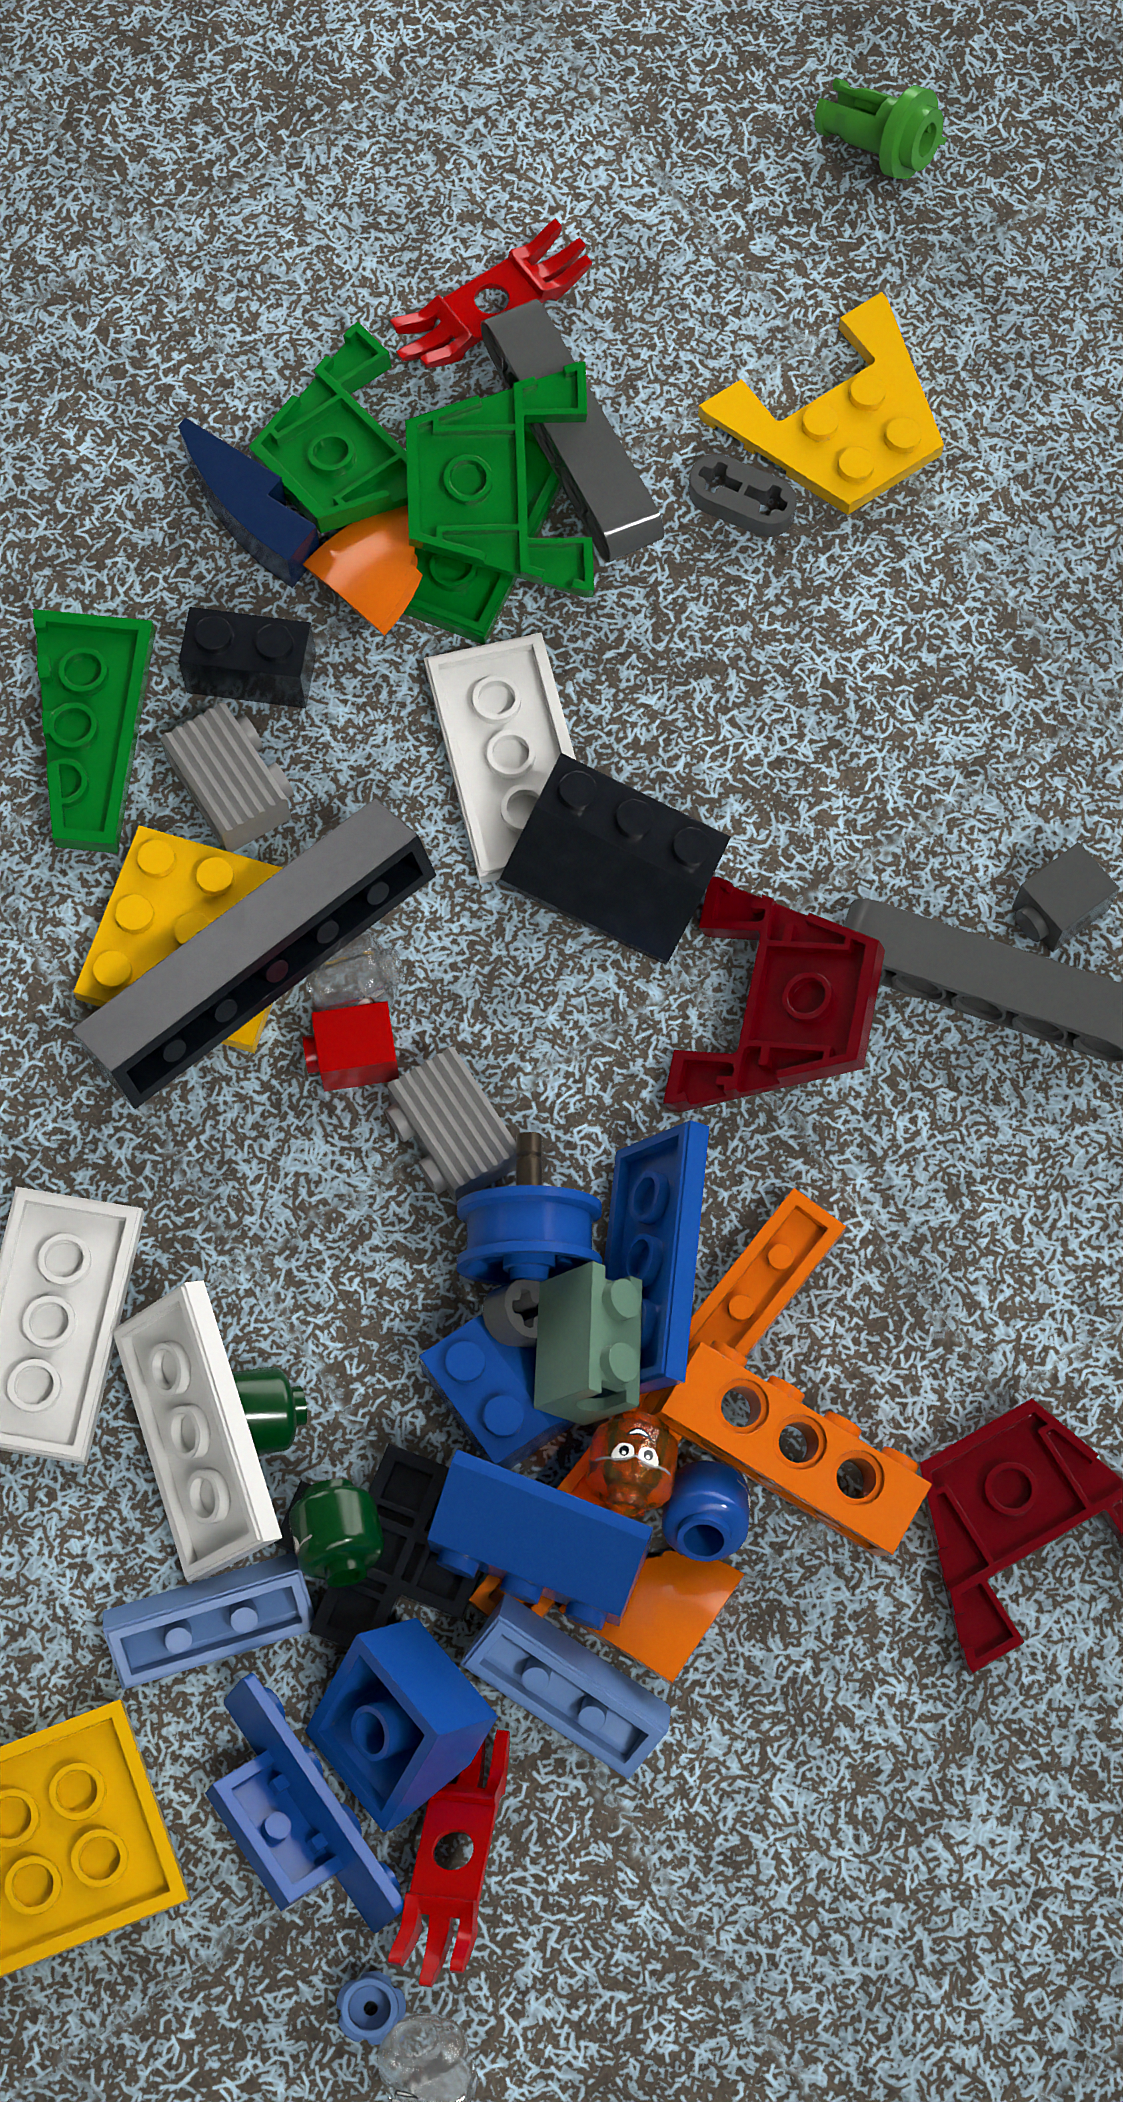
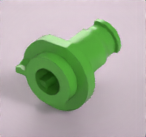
M835 78L832 85L833 90H836L838 93V103L819 98L815 112V129L817 133L826 137L831 134L839 136L849 145L878 154L881 172L893 178L909 179L916 171L923 170L931 162L938 146L945 145L947 137L942 136L944 118L942 111L938 109L937 96L933 90L922 86L913 85L897 98L870 88H853L845 80Z

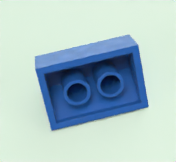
M456 1449L427 1541L430 1551L439 1554L436 1563L444 1569L474 1579L477 1570L502 1579L503 1581L499 1589L510 1596L531 1604H538L540 1597L544 1596L566 1605L563 1615L570 1620L595 1630H602L605 1622L620 1626L649 1552L653 1527Z

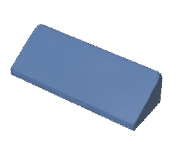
M289 1553L105 1610L103 1612V1632L121 1688L124 1690L307 1633L315 1619V1612L304 1573L298 1566L296 1555Z
M508 1594L504 1595L496 1605L461 1659L460 1665L628 1780L668 1732L671 1708L666 1702Z

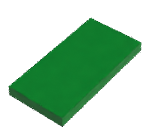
M525 423L528 537L537 538L562 486L528 424ZM415 547V554L418 557L416 568L423 576L403 614L485 645L517 578Z

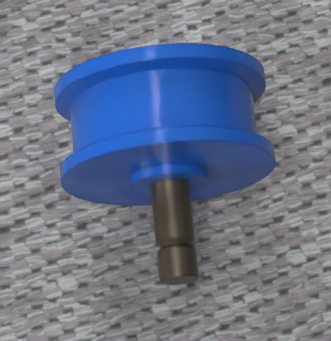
M523 1132L516 1135V1155L519 1157L516 1160V1186H503L476 1191L465 1195L457 1202V1217L466 1223L467 1226L466 1250L457 1256L456 1270L465 1278L503 1286L515 1280L523 1279L542 1282L591 1261L602 1264L601 1255L592 1250V1224L601 1218V1201L597 1197L583 1191L542 1185V1160L540 1159L542 1156V1135L540 1133Z

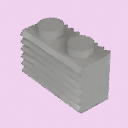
M218 703L214 709H207L204 714L197 715L193 720L186 721L183 726L175 727L172 732L164 733L160 738L168 763L222 845L224 851L232 853L292 819L287 798L294 795L293 789L286 775L276 762L266 767L258 755L257 750L262 748L263 744L256 729L246 715L235 719L225 703Z
M448 1047L443 1053L436 1054L431 1060H426L421 1066L414 1067L409 1073H404L399 1079L392 1080L387 1085L392 1105L384 1109L385 1114L402 1142H406L412 1137L425 1156V1158L418 1161L419 1168L437 1195L447 1190L457 1205V1202L465 1195L486 1188L516 1169V1160L519 1157L516 1155L515 1140L454 1047Z

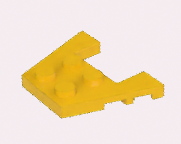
M883 292L840 317L839 331L869 365L867 368L782 421L776 420L742 379L700 404L698 410V417L703 423L714 430L716 427H719L744 443L743 448L753 455L758 452L786 470L787 477L846 515L854 512L940 457L944 448L943 440L889 301Z

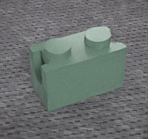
M591 1261L540 1282L534 1409L585 1426L639 1407L642 1317L641 1279L628 1276L615 1281L605 1278V1265Z

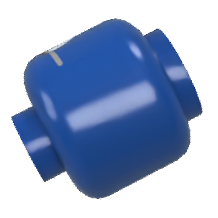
M701 1460L691 1462L674 1471L665 1486L661 1524L667 1543L677 1553L696 1561L710 1562L725 1559L737 1552L748 1536L751 1494L746 1480L734 1468L716 1461Z

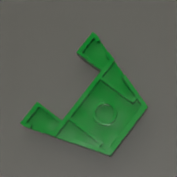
M359 322L350 326L343 335L345 343L333 357L326 355L314 369L315 379L299 397L292 395L248 446L251 459L282 477L285 497L307 520L316 525L317 530L321 534L408 505L406 451L351 396L352 393L392 368L389 351Z
M577 361L565 365L562 371L539 379L533 376L515 382L513 388L481 399L477 395L405 420L409 546L580 597H593L592 537H528L524 434L525 423L586 422L587 388L585 361Z

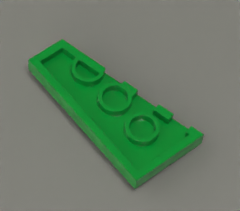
M32 609L37 638L38 678L41 684L43 711H41L42 725L46 740L48 763L46 764L52 838L57 848L118 854L156 633L153 621Z

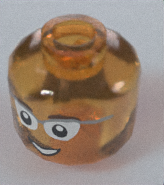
M626 1411L616 1414L613 1420L601 1424L593 1434L586 1471L588 1490L594 1497L605 1503L606 1509L631 1519L644 1516L646 1510H653L663 1506L673 1494L679 1456L676 1438L666 1429L665 1423L654 1415L637 1411Z

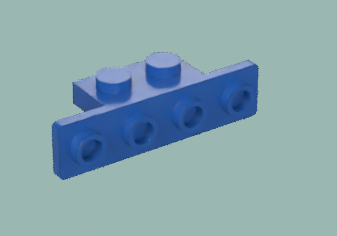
M250 1673L239 1680L224 1699V1705L257 1757L213 1783L205 1792V1795L280 1911L285 1910L336 1876L373 1933H377L403 1912L404 1900L401 1897L400 1884L393 1871L385 1863L376 1859L362 1838L361 1825L355 1813L346 1804L339 1803L324 1780L322 1765L316 1754L308 1746L301 1744L285 1720L283 1705L278 1696L268 1687H263L254 1673Z

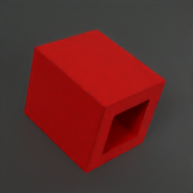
M388 1001L311 1013L314 1034L302 1036L308 1074L320 1072L324 1092L391 1082L392 1080L399 1079Z

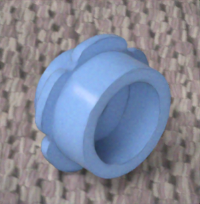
M377 1971L365 1972L359 1980L347 1981L339 1991L336 2005L341 2010V2016L338 2019V2023L342 2032L351 2040L359 2042L364 2039L369 2044L378 2045L387 2042L396 2034L397 2022L405 2017L406 2001L403 1992L391 1985L392 1981L389 1976ZM368 2001H374L378 2006L376 2014L372 2016L367 2015L364 2011V2006Z

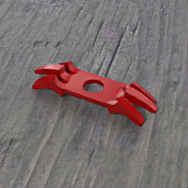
M556 218L553 219L531 242L511 249L507 259L443 298L438 294L420 311L391 319L390 324L397 334H415L430 331L420 339L397 350L396 355L401 361L420 359V363L426 368L445 366L462 360L465 353L471 347L483 340L480 326L481 321L533 299H538L543 303L550 299L557 301L592 266V261L587 255L575 261L586 248V244L581 238H578L554 256L536 264L562 232V225ZM494 288L504 292L509 302L506 308L498 313H485L476 306V296L485 289ZM439 318L441 322L434 328L435 322Z
M498 1729L496 1731L491 1766L485 1788L483 1787L485 1768L484 1740L471 1764L460 1772L457 1783L452 1784L451 1780L428 1800L410 1891L405 1893L400 1929L387 1961L389 1964L404 1966L423 1930L422 1914L429 1915L427 1942L419 1978L420 1986L432 1988L443 1967L454 1936L453 1918L460 1919L450 1961L449 1970L451 1973H464L471 1957L478 1934L477 1918L496 1815L500 1799L505 1795L510 1751V1731ZM449 1833H463L470 1837L473 1842V1853L470 1860L463 1867L455 1870H447L440 1867L434 1858L435 1847L439 1840Z

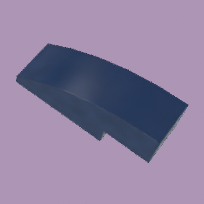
M184 418L178 425L184 454L196 484L213 513L235 541L261 566L293 588L307 571L303 563L320 547L316 525L286 507L282 477L189 419Z

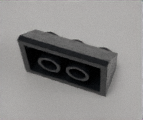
M561 753L498 883L653 960L667 965L710 883L731 836Z

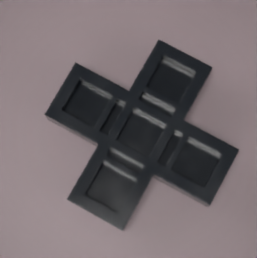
M390 1443L388 1444L368 1491L376 1503L384 1537V1553L375 1565L366 1569L367 1576L362 1581L345 1587L328 1586L309 1630L312 1636L349 1650L357 1634L389 1625L400 1597L463 1622L470 1605L469 1599L474 1594L483 1572L477 1570L474 1579L444 1569L436 1563L439 1554L430 1551L427 1541L428 1528L437 1509L449 1467ZM302 1480L298 1485L280 1527L282 1538L274 1542L276 1547L295 1554V1549L289 1527V1513L301 1499L302 1492L312 1485Z

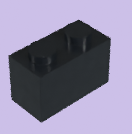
M189 607L178 660L186 692L306 709L316 659L311 622Z

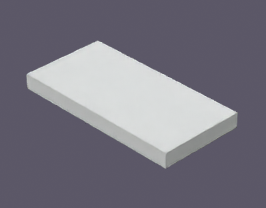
M542 632L424 658V667L480 884L500 879L560 754L563 753L576 760Z
M16 1187L0 1249V1450L87 1466L115 1346L113 1329L120 1324L145 1216L142 1208Z
M204 1280L185 1282L113 1329V1335L184 1576L187 1582L204 1579L281 1539L282 1535Z

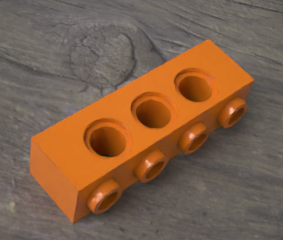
M713 1340L710 1346L701 1341L689 1348L685 1382L666 1387L649 1417L876 1557L893 1555L932 1485L915 1474L919 1465L910 1457L891 1447L884 1446L880 1452L859 1439L862 1430L847 1418L831 1411H827L823 1417L802 1404L805 1397L804 1393L787 1381L770 1376L766 1382L745 1369L744 1367L748 1362L747 1358L734 1348L716 1340ZM727 1391H734L743 1395L749 1403L750 1417L743 1427L730 1424L722 1414L721 1402ZM786 1426L798 1429L805 1437L807 1450L804 1458L799 1463L788 1460L780 1450L779 1437ZM844 1461L856 1465L863 1476V1488L856 1498L846 1496L837 1484V1472Z

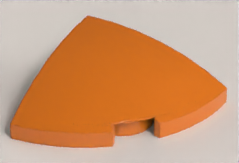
M408 505L349 524L320 546L303 563L305 568L317 580L343 599L357 615L384 636L404 613L423 576L416 568L418 557L415 554V547L409 546Z
M664 1551L662 1556L646 1558L619 1627L605 1622L602 1630H595L579 1623H574L613 1650L617 1648L672 1686L745 1574L719 1560L710 1562L696 1561L676 1551ZM562 1604V1606L558 1610V1612L562 1615L564 1614L566 1605Z

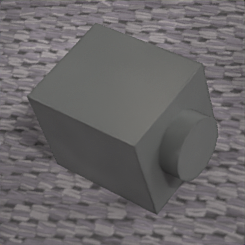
M1077 842L1021 884L1012 907L1016 911V922L1024 934L1034 942L1042 940L1053 953L1110 909L1120 887L1085 848Z

